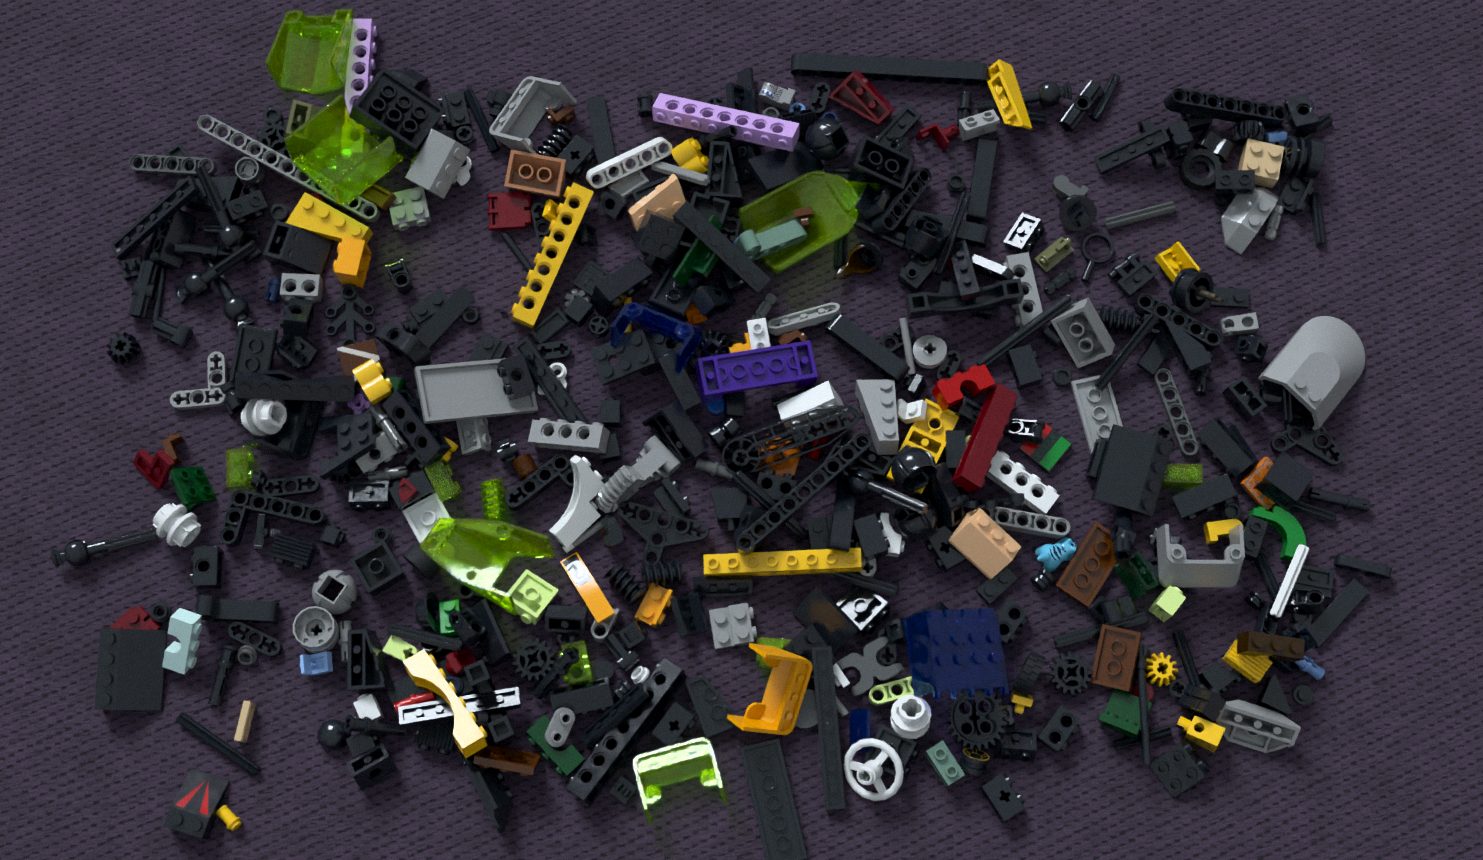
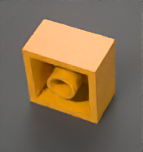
M343 237L342 242L337 247L338 258L333 263V271L341 284H352L363 288L372 253L365 240Z

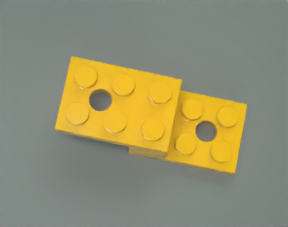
M925 399V402H927L925 420L913 423L900 450L906 445L922 448L932 455L937 464L947 443L945 442V431L953 430L959 417L949 409L942 411L938 404ZM937 420L940 423V427L934 429L930 426L929 422ZM890 468L886 478L894 481ZM923 487V488H921V489H919V490H917V491H915V492H917V493H919V494H922V492H923V490H924L925 487Z

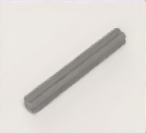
M659 160L650 164L653 171L670 176L674 173L677 178L707 186L710 183L709 176Z

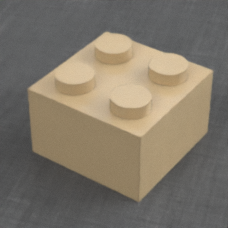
M1248 138L1242 147L1238 170H1255V184L1273 188L1279 178L1284 147Z

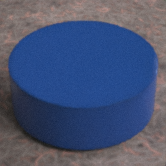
M724 399L707 403L708 411L712 415H721L724 412Z

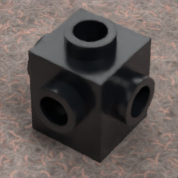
M1254 335L1239 336L1234 354L1241 362L1246 364L1251 362L1262 363L1268 345L1260 337Z

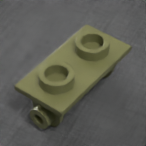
M1060 237L1034 260L1047 273L1074 251L1070 246L1071 240Z

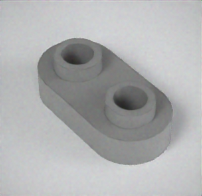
M561 707L555 711L545 732L547 744L553 747H559L564 744L575 720L572 710ZM567 715V721L563 722V716ZM558 733L559 739L555 741L554 735Z

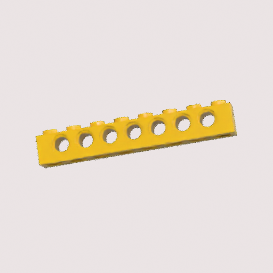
M574 182L571 187L567 186L563 197H566L564 204H559L556 211L559 215L556 220L552 219L548 230H551L549 237L545 236L541 246L544 247L542 253H537L533 261L536 266L534 270H529L525 279L528 280L527 286H522L518 297L521 299L518 304L514 303L510 313L513 314V321L533 328L594 191ZM569 202H576L578 204V208H571L569 206ZM568 218L571 224L564 225L561 219ZM560 234L564 240L557 242L554 239V235ZM553 251L556 257L553 259L548 258L546 252ZM544 267L548 270L549 274L541 275L538 269ZM537 284L541 287V291L534 292L531 286ZM525 301H530L533 303L534 307L532 309H526L523 303Z
M849 548V553L819 549L752 552L749 555H741L740 553L703 555L704 575L706 577L863 572L861 548Z

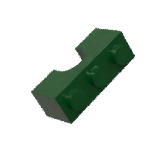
M544 715L526 731L530 735L527 739L535 747L539 745L543 749L541 754L548 762L552 759L557 764L554 768L561 776L566 774L569 777L582 765L585 758L572 744L563 751H556L547 744L545 732L550 720Z

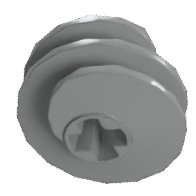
M933 335L922 336L913 345V358L920 367L926 369L938 367L945 360L947 346L941 338ZM927 349H930L932 354H929Z

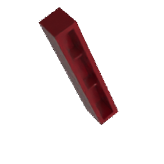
M1000 383L989 389L952 479L953 483L969 493L983 487L985 483L984 477L992 466L990 462L998 451V448H996L998 442L1002 440L1004 436L1003 430L1010 421L1009 415L1016 406L1017 394Z

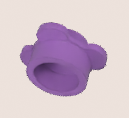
M359 393L354 398V402H348L347 406L354 410V414H362L366 409L370 408V402L366 401L363 394Z

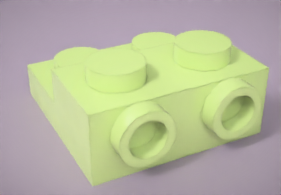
M526 569L504 596L503 605H505L504 608L507 612L511 614L515 612L520 615L524 623L536 625L559 590Z

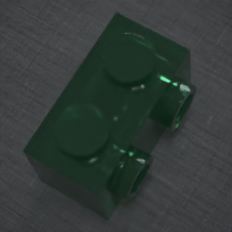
M1140 551L1133 553L1129 561L1119 562L1114 566L1128 591L1132 593L1134 600L1150 593L1160 585V582Z

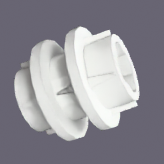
M250 399L241 412V424L253 435L257 436L277 433L287 419L286 408L276 399Z
M168 503L160 508L153 518V526L157 528L156 535L161 538L167 536L166 542L171 546L186 547L196 539L200 532L201 525L197 522V516L192 512L187 513V508L182 504L176 506L175 504L171 505Z
M905 695L898 698L892 706L890 717L891 727L895 733L903 738L917 739L928 731L931 722V709L928 703L915 695Z

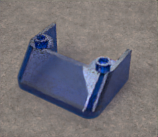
M634 302L627 303L611 325V346L613 347L631 321L683 341V345L677 352L676 373L679 374L702 338V330L699 326L645 304Z

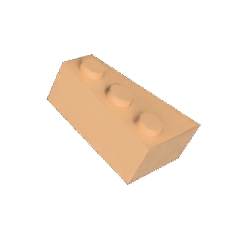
M673 173L669 176V179L661 185L659 184L654 191L644 196L628 209L632 225L636 231H638L647 209L673 219L672 216L686 202L677 176Z

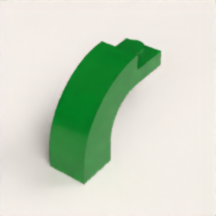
M1274 506L1269 512L1267 508L1256 507L1249 512V515L1267 521L1268 525H1271L1279 532L1282 538L1280 559L1291 562L1298 545L1306 546L1305 534L1300 523L1283 508Z

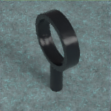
M1092 233L1084 239L1081 245V252L1088 263L1082 275V281L1088 282L1095 264H1103L1111 258L1114 245L1107 235ZM1091 238L1105 240L1110 248L1109 255L1101 260L1091 258L1085 250L1086 242Z

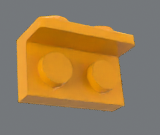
M652 582L635 618L639 617L642 622L654 628L658 624L661 625L666 616L664 614L666 607H671L670 599L674 598L672 596L673 590L665 589L659 585L655 587V584Z

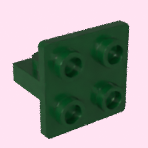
M201 466L175 468L170 471L172 476L171 482L181 504L187 508V513L193 512L204 502L216 500V496Z

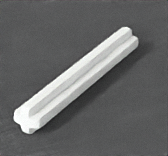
M1298 545L1270 611V614L1276 618H1281L1309 552V548L1305 545Z

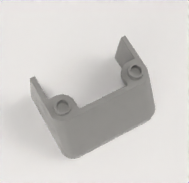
M533 76L526 77L499 113L489 132L495 139L512 150L537 154L532 149L533 142L528 137L545 114L546 108L550 107L552 111H557L563 102L576 104L577 100L561 82Z
M1164 524L1156 530L1159 582L1162 586L1166 588L1170 585L1177 588H1231L1237 584L1245 557L1243 525H1238L1229 530L1230 546L1224 551V560H1187L1186 551L1183 546L1170 544L1169 524Z

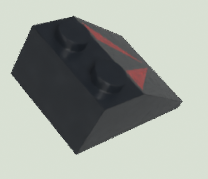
M191 769L170 808L164 827L208 840L217 817L216 812L220 809L230 781Z

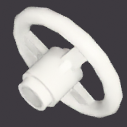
M874 738L861 739L851 745L845 755L843 768L846 780L851 788L861 797L872 801L886 800L895 795L902 785L904 775L902 761L895 749L886 742ZM873 746L882 749L875 760H869L864 764L852 760L856 752L863 747ZM890 756L894 763L896 774L894 783L889 789H886L880 778L883 773L881 765ZM852 770L857 771V779L861 784H874L878 793L867 791L861 787L854 778Z

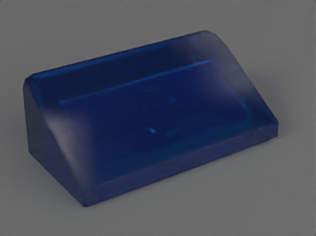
M870 709L852 710L850 712V747L861 739H869L871 737ZM869 746V747H863L862 749H860V750H858V751L870 750V746Z

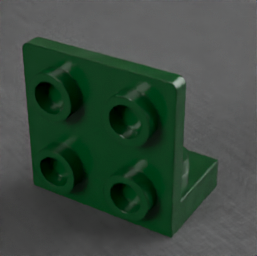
M1115 688L1105 712H1101L1099 716V724L1138 740L1141 733L1139 697ZM1147 701L1148 713L1152 706V703Z

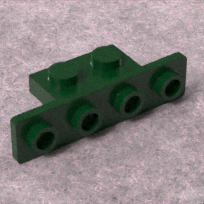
M711 215L708 221L720 231L723 223L716 216ZM696 238L672 278L684 287L693 272L708 277L719 257Z

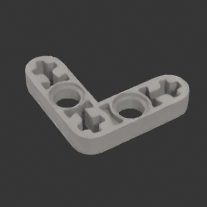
M215 351L208 356V388L174 392L170 397V403L174 408L184 410L218 407L226 403V395L222 393L220 386L227 382V360L221 352ZM216 357H219L221 359V361L218 362V368L222 370L216 369V364L213 362L214 360H216ZM215 375H222L223 378L220 383H213ZM207 393H209L210 397H216L217 393H219L222 397L219 398V401H217L215 398H209L210 402H208ZM202 394L204 400L199 404L195 403V396ZM179 396H181L182 399H189L190 404L186 400L181 401L179 405L175 400H178Z

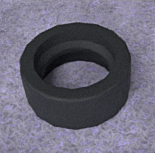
M414 544L403 555L428 580H432L441 570L426 553Z

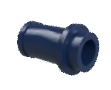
M271 278V281L268 282L269 288L265 301L277 303L281 280Z

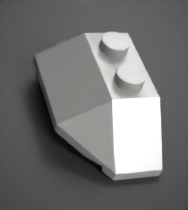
M1264 187L1255 188L1253 194H1237L1221 217L1225 246L1241 255L1275 207L1279 197Z
M1242 700L1226 701L1222 711H1219L1220 714L1216 719L1217 725L1226 728L1223 734L1227 741L1264 753L1280 750L1287 746H1294L1301 729L1300 726L1277 711Z

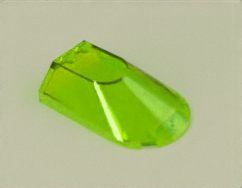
M813 171L740 208L738 215L744 231L753 230L756 235L795 220L793 210L812 206L816 218L810 219V228H805L808 237L798 244L761 258L768 268L779 274L846 235L852 229L858 217V210L855 208L858 196L851 184L837 174L824 173V171Z

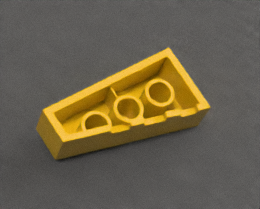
M304 192L286 222L325 239L340 243L343 237L365 240L368 243L373 235L371 229L306 192Z

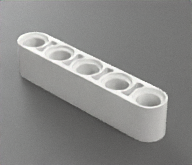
M657 137L591 168L586 173V180L594 188L604 187L671 154L672 145L663 137ZM665 143V148L659 151L660 144ZM645 151H649L648 157L642 159V154ZM628 159L633 160L630 166L625 165ZM615 166V173L609 174V169ZM599 174V180L592 182L593 176Z

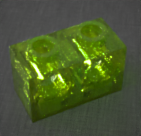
M585 640L561 645L562 651H559V657L563 655V651L566 648L579 651V661L570 667L567 675L563 676L564 681L569 682V685L593 680ZM575 669L583 671L580 678L572 677Z

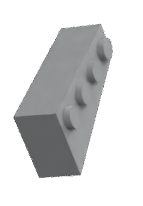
M856 380L855 395L859 400L860 409L865 416L866 425L871 432V438L877 454L896 455L898 452L899 435L895 380Z

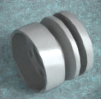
M318 606L307 607L299 612L293 622V634L296 640L308 652L317 654L329 651L338 643L340 637L339 625L332 614L325 608ZM318 628H320L322 633L320 632L318 633V636H316L314 632H317Z

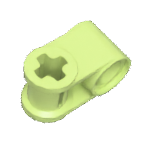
M394 635L390 636L382 650L384 653L402 662L409 658L410 653L415 655L420 652L407 641Z

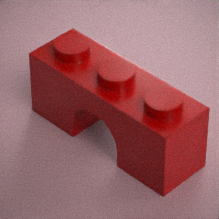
M985 364L981 366L974 365L967 369L965 373L957 372L951 376V379L946 380L944 378L936 382L932 394L941 410L944 411L958 405L964 398L960 387L967 388L973 397L988 392L996 383Z

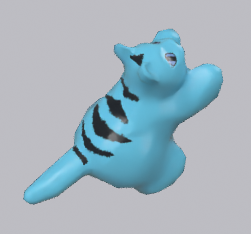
M1064 537L1055 544L1039 546L1036 548L1035 554L1038 556L1037 560L1044 563L1043 568L1051 573L1058 568L1061 562L1071 560L1076 551V544L1071 539Z

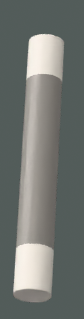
M603 519L584 531L568 548L563 546L564 551L568 553L602 529L601 521Z

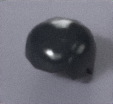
M336 719L323 722L317 733V740L320 745L334 751L344 748L347 745L345 739L350 737V733L345 732V723Z

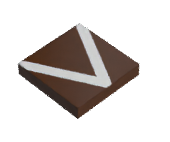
M375 338L337 348L344 376H354L355 383L358 380L352 370L373 359L375 363L379 362L383 368Z

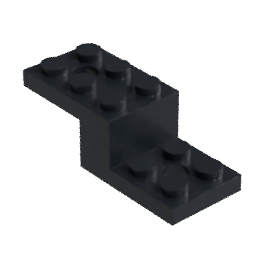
M683 320L648 334L642 328L590 350L603 386L637 372L647 376L662 370L656 358L671 350L676 351L680 361L696 356ZM670 340H676L677 342L676 347L673 349L667 347ZM618 356V364L610 365V359Z

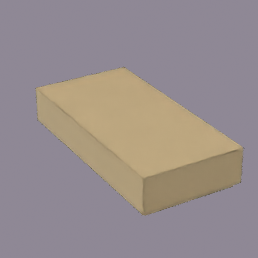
M243 701L234 738L237 742H247L256 706L251 701Z

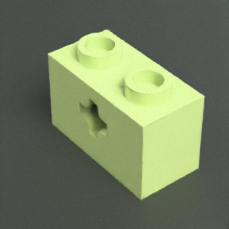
M1170 585L1161 592L1148 610L1165 622L1174 615L1186 597L1183 596V592L1179 588Z

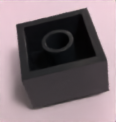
M385 540L380 541L350 559L360 580L372 597L407 577Z

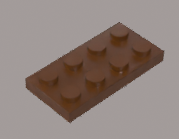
M1097 521L1093 523L1054 585L1086 608L1091 605L1117 563L1114 556V541L1110 539L1111 531Z

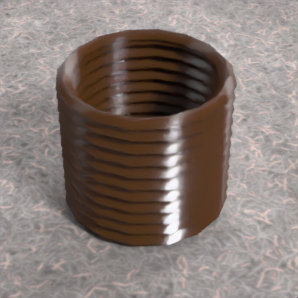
M530 454L521 455L512 462V466L520 480H525L538 470Z

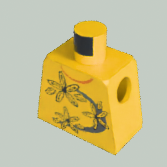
M1195 715L1192 721L1180 716L1176 727L1187 732L1185 735L1186 739L1213 753L1226 729ZM1198 728L1201 732H1196L1194 729Z

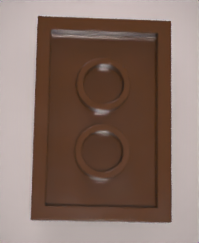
M1102 624L1091 683L1131 692L1143 633Z
M487 744L486 747L477 751L473 764H477L481 768L493 767L498 768L501 772L513 771L518 772L522 776H530L535 773L541 760V754Z

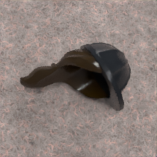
M867 241L858 243L849 253L846 265L839 268L834 276L835 279L845 280L852 273L865 275L874 272L884 261L882 251L875 243Z

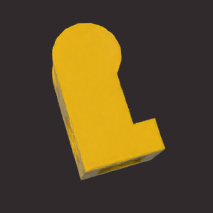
M1237 519L1207 522L1203 525L1206 543L1214 544L1218 541L1219 537L1229 538V530L1238 525H1243L1242 522Z

